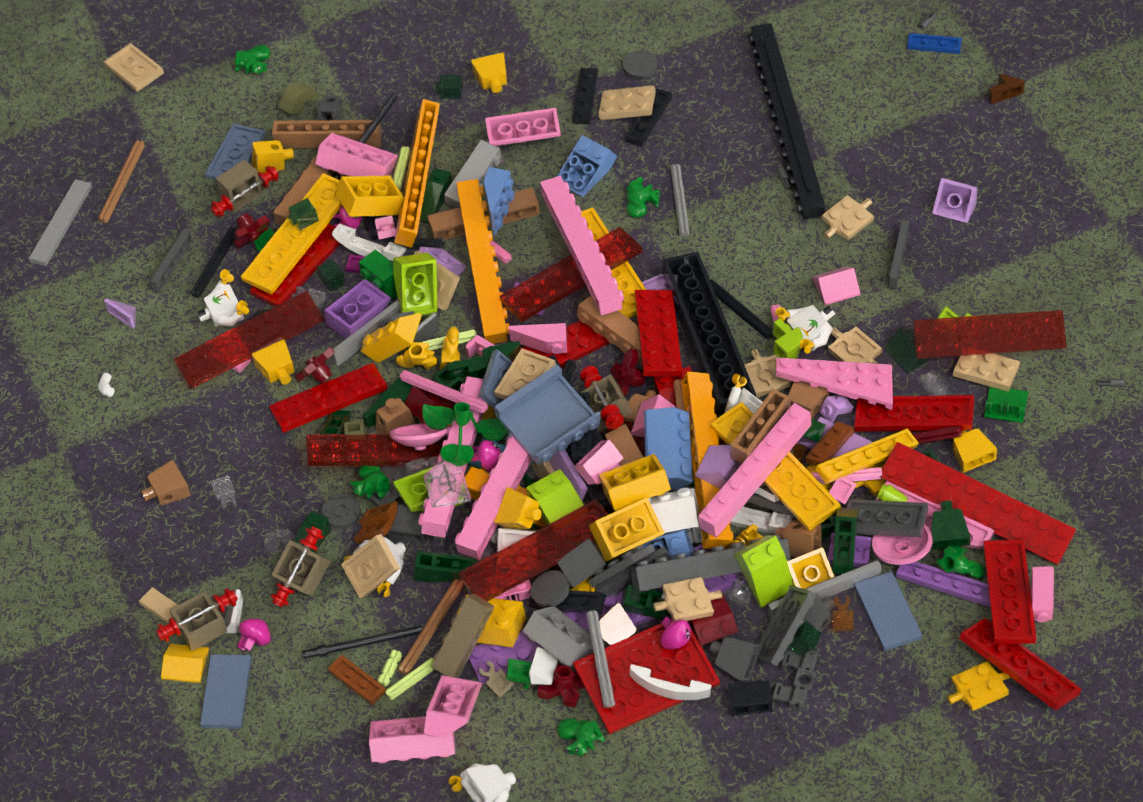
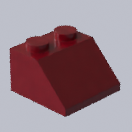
M412 386L405 402L412 416L419 418L422 424L425 423L422 413L424 404L448 407L453 410L456 405L455 402L416 386Z
M723 594L722 598L711 600L714 610L713 616L688 620L700 645L738 632L733 613Z

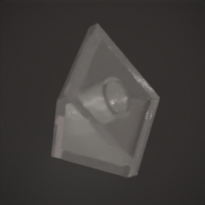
M442 460L423 475L432 508L471 501L461 468Z

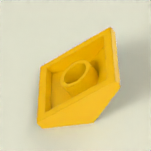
M823 547L787 561L795 587L807 589L834 578Z
M170 644L163 657L161 679L201 683L210 648L200 646L191 651L188 645Z

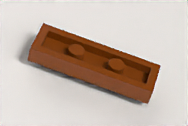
M837 421L806 456V463L817 467L818 464L831 460L854 434V427Z
M343 655L328 667L330 674L372 706L385 694L386 688Z

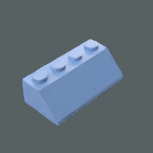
M675 407L645 410L646 456L656 455L665 469L670 488L678 491L693 482L689 412Z

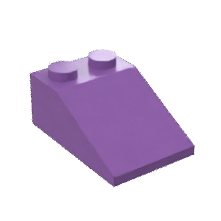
M364 279L324 310L326 325L347 339L381 313L390 302L391 297Z

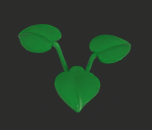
M464 402L457 403L454 406V410L443 406L423 405V420L428 427L442 430L448 424L452 425L454 420L459 425L458 445L448 444L441 449V458L449 465L463 466L473 459V448L469 445H462V428L468 424L470 419L476 431L482 433L483 438L487 440H501L509 432L498 419H485L477 424L473 417V412H470V406Z

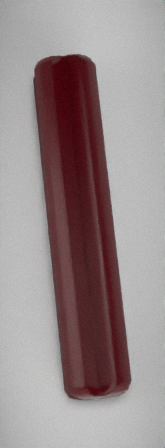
M961 426L914 433L912 435L919 444L959 438L962 436L963 431Z

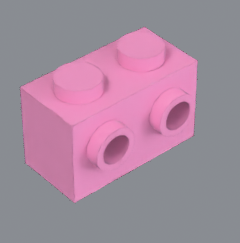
M610 440L600 441L574 467L587 484L598 485L601 483L599 474L619 467V462L623 457Z

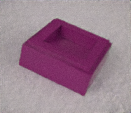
M350 254L345 268L346 272L360 273L359 261L365 256Z

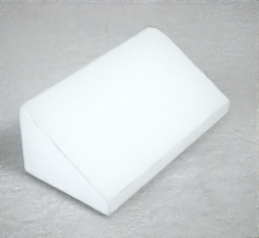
M240 589L235 591L238 598L236 606H227L225 617L227 633H238L243 605Z
M540 647L536 649L530 669L531 684L551 685L559 659Z

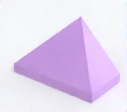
M107 298L104 300L107 312L132 329L135 327L136 308L134 306Z

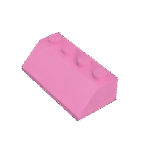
M556 108L485 118L489 144L493 146L561 136Z
M331 133L319 145L315 164L326 170L337 171L340 175L387 176L391 175L398 155Z
M442 675L427 710L424 734H429L436 738L446 737L468 723L482 683Z
M426 716L371 721L369 743L372 762L406 761L410 758L427 759L431 756L448 757L455 754L454 732L446 737L438 738L424 734Z

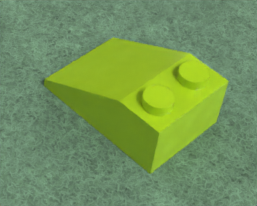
M428 252L393 258V276L401 313L414 311L415 314L420 313L422 315L437 312L436 259Z
M438 465L393 482V485L410 511H425L423 509L426 498L429 499L430 483L434 484L433 474L434 470L439 468ZM462 485L455 507L463 504L464 488Z
M560 469L526 487L527 496L539 502L538 509L541 510L542 520L559 541L593 523L573 485Z
M767 535L734 554L760 608L785 595L790 585L794 586L785 553L776 536Z

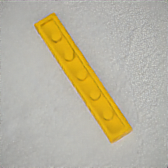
M907 428L818 464L815 469L824 482L828 484L888 459L897 442L911 449L917 447L919 443Z

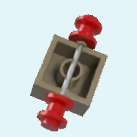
M244 159L216 178L221 201L218 203L216 201L211 202V212L220 218L224 216V211L226 210L235 213L263 194L261 185L267 188L269 187L268 182L271 180L273 182L278 181V171L275 167L268 165L265 167L264 173L257 172Z
M595 366L585 367L580 372V378L586 388L582 392L590 393V408L594 413L600 412L598 430L601 432L606 428H619L624 422V417L633 412L622 390L611 374L602 379Z
M314 526L310 529L306 527L305 531L308 534L305 539H300L299 541L304 546L289 540L272 573V576L284 582V585L277 583L276 586L279 588L277 593L270 596L273 598L272 603L280 607L289 605L287 598L289 594L295 593L291 587L313 596L331 562L310 549L312 548L317 551L316 543L318 539L324 538L321 535L322 530Z
M226 588L223 595H213L214 602H212L204 591L170 609L171 618H169V624L165 626L157 625L158 629L155 631L160 641L164 640L167 643L170 636L175 634L179 637L181 635L191 651L227 633L224 618L220 612L224 613L225 607L228 605L236 606L238 598L233 590L229 591Z

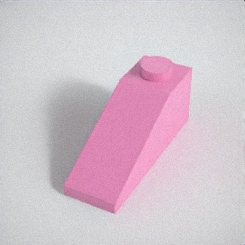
M566 323L509 326L510 340L513 342L519 341L522 345L548 354L567 353Z
M1053 566L1032 567L1030 591L1034 621L1046 622L1052 620L1054 568Z

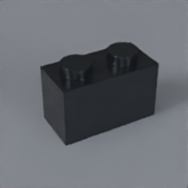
M757 680L751 683L738 682L728 685L731 716L773 712L769 681Z

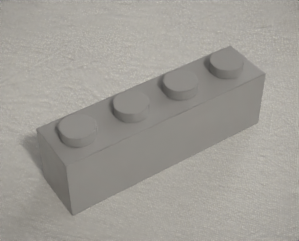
M483 140L479 142L444 194L445 204L453 208L460 207L456 182L478 179L479 186L483 185L489 167H497L501 161L499 148Z

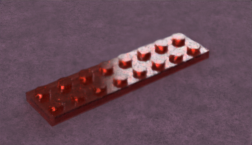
M621 227L596 240L599 246V253H603L605 265H609L611 270L643 252L642 247ZM572 255L499 297L501 303L523 322L584 287L586 284Z
M305 291L174 358V361L191 390L253 358V353L279 341H286L323 322L324 318L308 291Z
M1063 310L913 321L917 359L1067 348Z
M390 434L306 435L308 466H435L441 454L443 441L447 440L448 437L446 434L436 443L427 445L426 449L415 450V447L404 446L394 441Z
M595 499L459 573L460 578L472 595L475 594L488 602L558 564L564 556L586 540L591 539L596 542L589 525L607 516L608 513Z

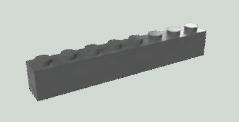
M773 535L777 537L785 553L786 560H791L788 539L780 538V535ZM761 538L749 540L750 544L743 545V542L731 543V547L725 549L724 545L715 546L709 552H705V549L695 550L693 555L686 556V553L674 554L672 559H667V556L658 557L652 563H648V560L637 561L636 566L630 567L634 591H645L663 587L664 584L699 577L706 579L742 572L734 554Z

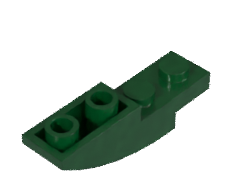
M507 342L503 345L489 346L482 349V356H474L470 359L457 360L447 364L449 380H453L459 375L461 377L468 376L483 379L492 351L498 349L513 362L520 352V342Z

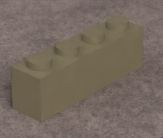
M475 594L463 598L460 603L461 609L451 621L452 627L442 639L443 645L433 657L434 663L432 667L445 676L460 677L495 608L494 605Z

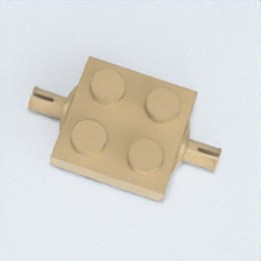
M845 196L822 215V220L830 227L823 233L824 237L829 239L836 233L847 240L851 239L874 220V216L866 210L867 207L872 205V201L866 198V200L859 204L850 196Z
M836 327L833 328L830 334L836 338V341L828 346V352L840 362L878 364L874 359L882 353V348L859 328L854 327L845 333H841Z
M755 349V352L754 350L750 352L754 360L744 365L757 398L770 394L773 389L780 391L791 387L790 380L776 377V358H778L776 355L761 357L758 349Z
M702 577L664 584L662 590L665 601L653 603L655 611L667 609L673 621H688L713 616L714 610L711 600L722 598L721 590L709 592L705 587Z

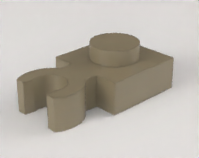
M487 661L486 663L490 667V671L484 672L480 668L479 673L489 678L486 682L487 686L500 698L515 683L506 680V674L502 669L496 673L493 663Z

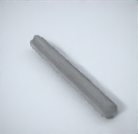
M673 164L671 166L678 227L679 234L683 237L689 235L680 165Z
M593 610L587 612V621L603 705L605 708H609L615 705L598 613Z

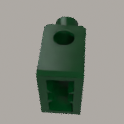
M942 501L940 503L941 511L933 512L932 549L947 548L950 545H971L970 534L962 509H953L952 501Z

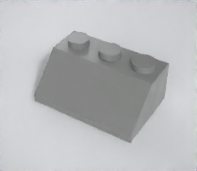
M555 606L534 611L523 630L530 640L539 643L547 653L556 656L559 662L565 666H573V662L586 657L593 650L590 633Z

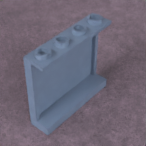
M555 365L495 406V416L537 465L549 461L555 453L565 450L568 444L574 440L578 441L583 437L584 433L594 430L600 424V412L594 413L562 376V369L558 365Z

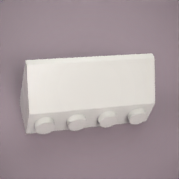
M681 488L676 492H665L663 495L648 498L664 533L699 526V506L694 488Z

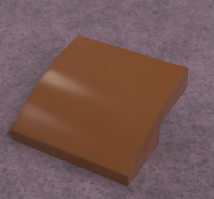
M396 500L368 509L358 520L362 528L354 536L357 544L363 543L365 540H371L376 535H387L395 520L398 506Z

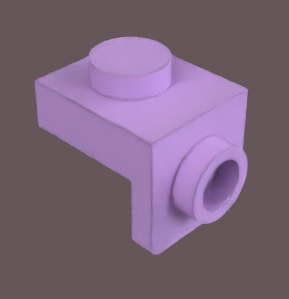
M828 396L819 409V413L826 420L833 423L837 415L850 413L854 406L845 396Z

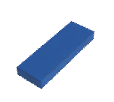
M909 33L907 49L960 54L962 38Z

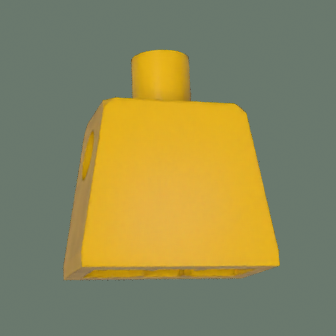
M504 53L471 60L473 73L483 89L491 88L492 92L498 93L502 90L501 85L507 84Z
M278 140L252 142V167L257 172L264 173L265 167L268 165L275 167L277 171L284 170L285 160L294 158L292 148L283 149L281 142Z
M285 340L252 354L254 365L270 383L280 380L283 385L290 383V374L295 371Z
M973 429L969 432L962 430L963 434L961 437L953 438V451L963 473L996 460L997 448L979 429Z
M507 487L494 523L504 528L530 529L533 521L541 518L542 513L538 509L539 502Z

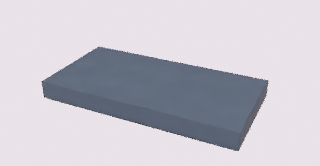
M232 124L205 172V178L216 180L220 174L244 159L250 164L252 160V142H261L266 132Z
M892 571L854 583V588L884 651L922 639V633Z
M211 655L200 723L201 728L242 729L252 661L251 655Z

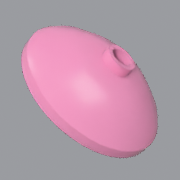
M425 423L407 425L391 430L390 437L404 446L415 447V450L426 449L427 445L436 443L448 432V426L445 429L436 430L428 427Z
M924 524L921 537L874 535L872 539L873 551L880 560L894 565L910 564L923 558L930 551L933 543L932 533L928 526Z

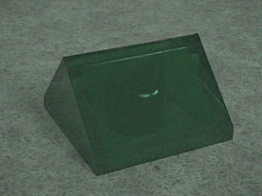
M899 328L884 348L907 374L938 356L915 330Z

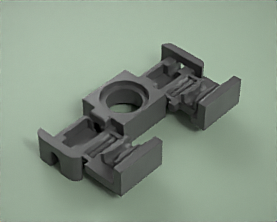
M786 650L781 670L790 666L797 671L793 688L792 686H789V688L782 686V683L779 682L776 683L772 702L774 703L775 700L784 703L788 702V708L805 711L807 707L804 704L807 693H811L816 672L813 671L816 661H820L821 655L818 653L812 655L810 651L804 650L801 656V653ZM806 677L810 683L803 685L799 682V678Z

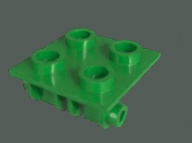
M990 387L984 417L1023 423L1029 391L1009 389L1008 392Z

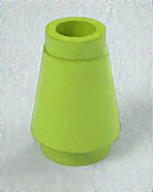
M883 484L877 496L881 501L907 502L908 499L907 496L890 484Z

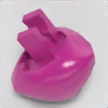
M341 205L339 214L334 215L333 218L341 219L339 224L357 230L363 216H349L343 205Z
M483 440L479 446L472 447L474 456L471 461H480L482 469L490 473L492 468H495L498 464V457L502 451L496 443L490 440Z
M666 617L662 622L666 629L661 635V646L666 649L683 647L691 637L690 625L686 620L673 621L672 618Z
M252 618L244 620L239 624V632L242 637L237 648L245 651L246 649L250 651L253 644L262 646L270 643V631L268 625L263 620Z

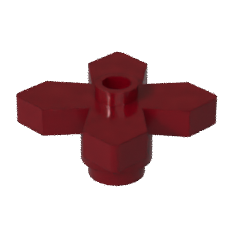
M247 213L236 220L238 230L234 234L236 237L234 245L237 250L257 240L262 233L268 230L267 226L270 225V220L267 215L255 221Z
M330 347L317 358L313 356L306 362L308 366L294 378L299 383L310 374L316 382L319 381L322 384L333 375L325 361L335 351Z
M631 348L625 353L622 364L615 363L610 369L611 375L617 380L616 382L624 396L627 395L629 386L641 387L646 380V376H643V371L636 368L639 359L638 351Z
M557 664L552 684H540L537 690V697L550 700L560 696L564 705L576 708L580 699V694L577 690L584 688L576 671L573 672L570 667Z

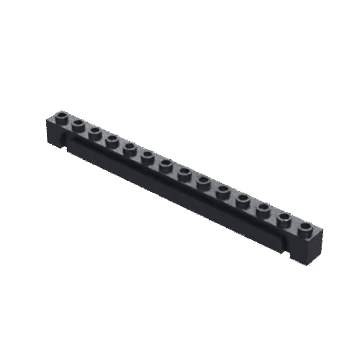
M772 23L752 26L751 34L748 35L750 45L753 44V56L757 57V70H761L759 76L760 81L764 82V95H768L766 98L767 106L772 108L770 110L771 120L776 122L774 123V130L776 134L779 133L778 144L779 147H783L781 149L782 158L787 161L785 168L786 172L791 175L789 176V182L791 187L794 186V200H798V214L802 213L803 220L822 217L825 213V203L820 192V186Z

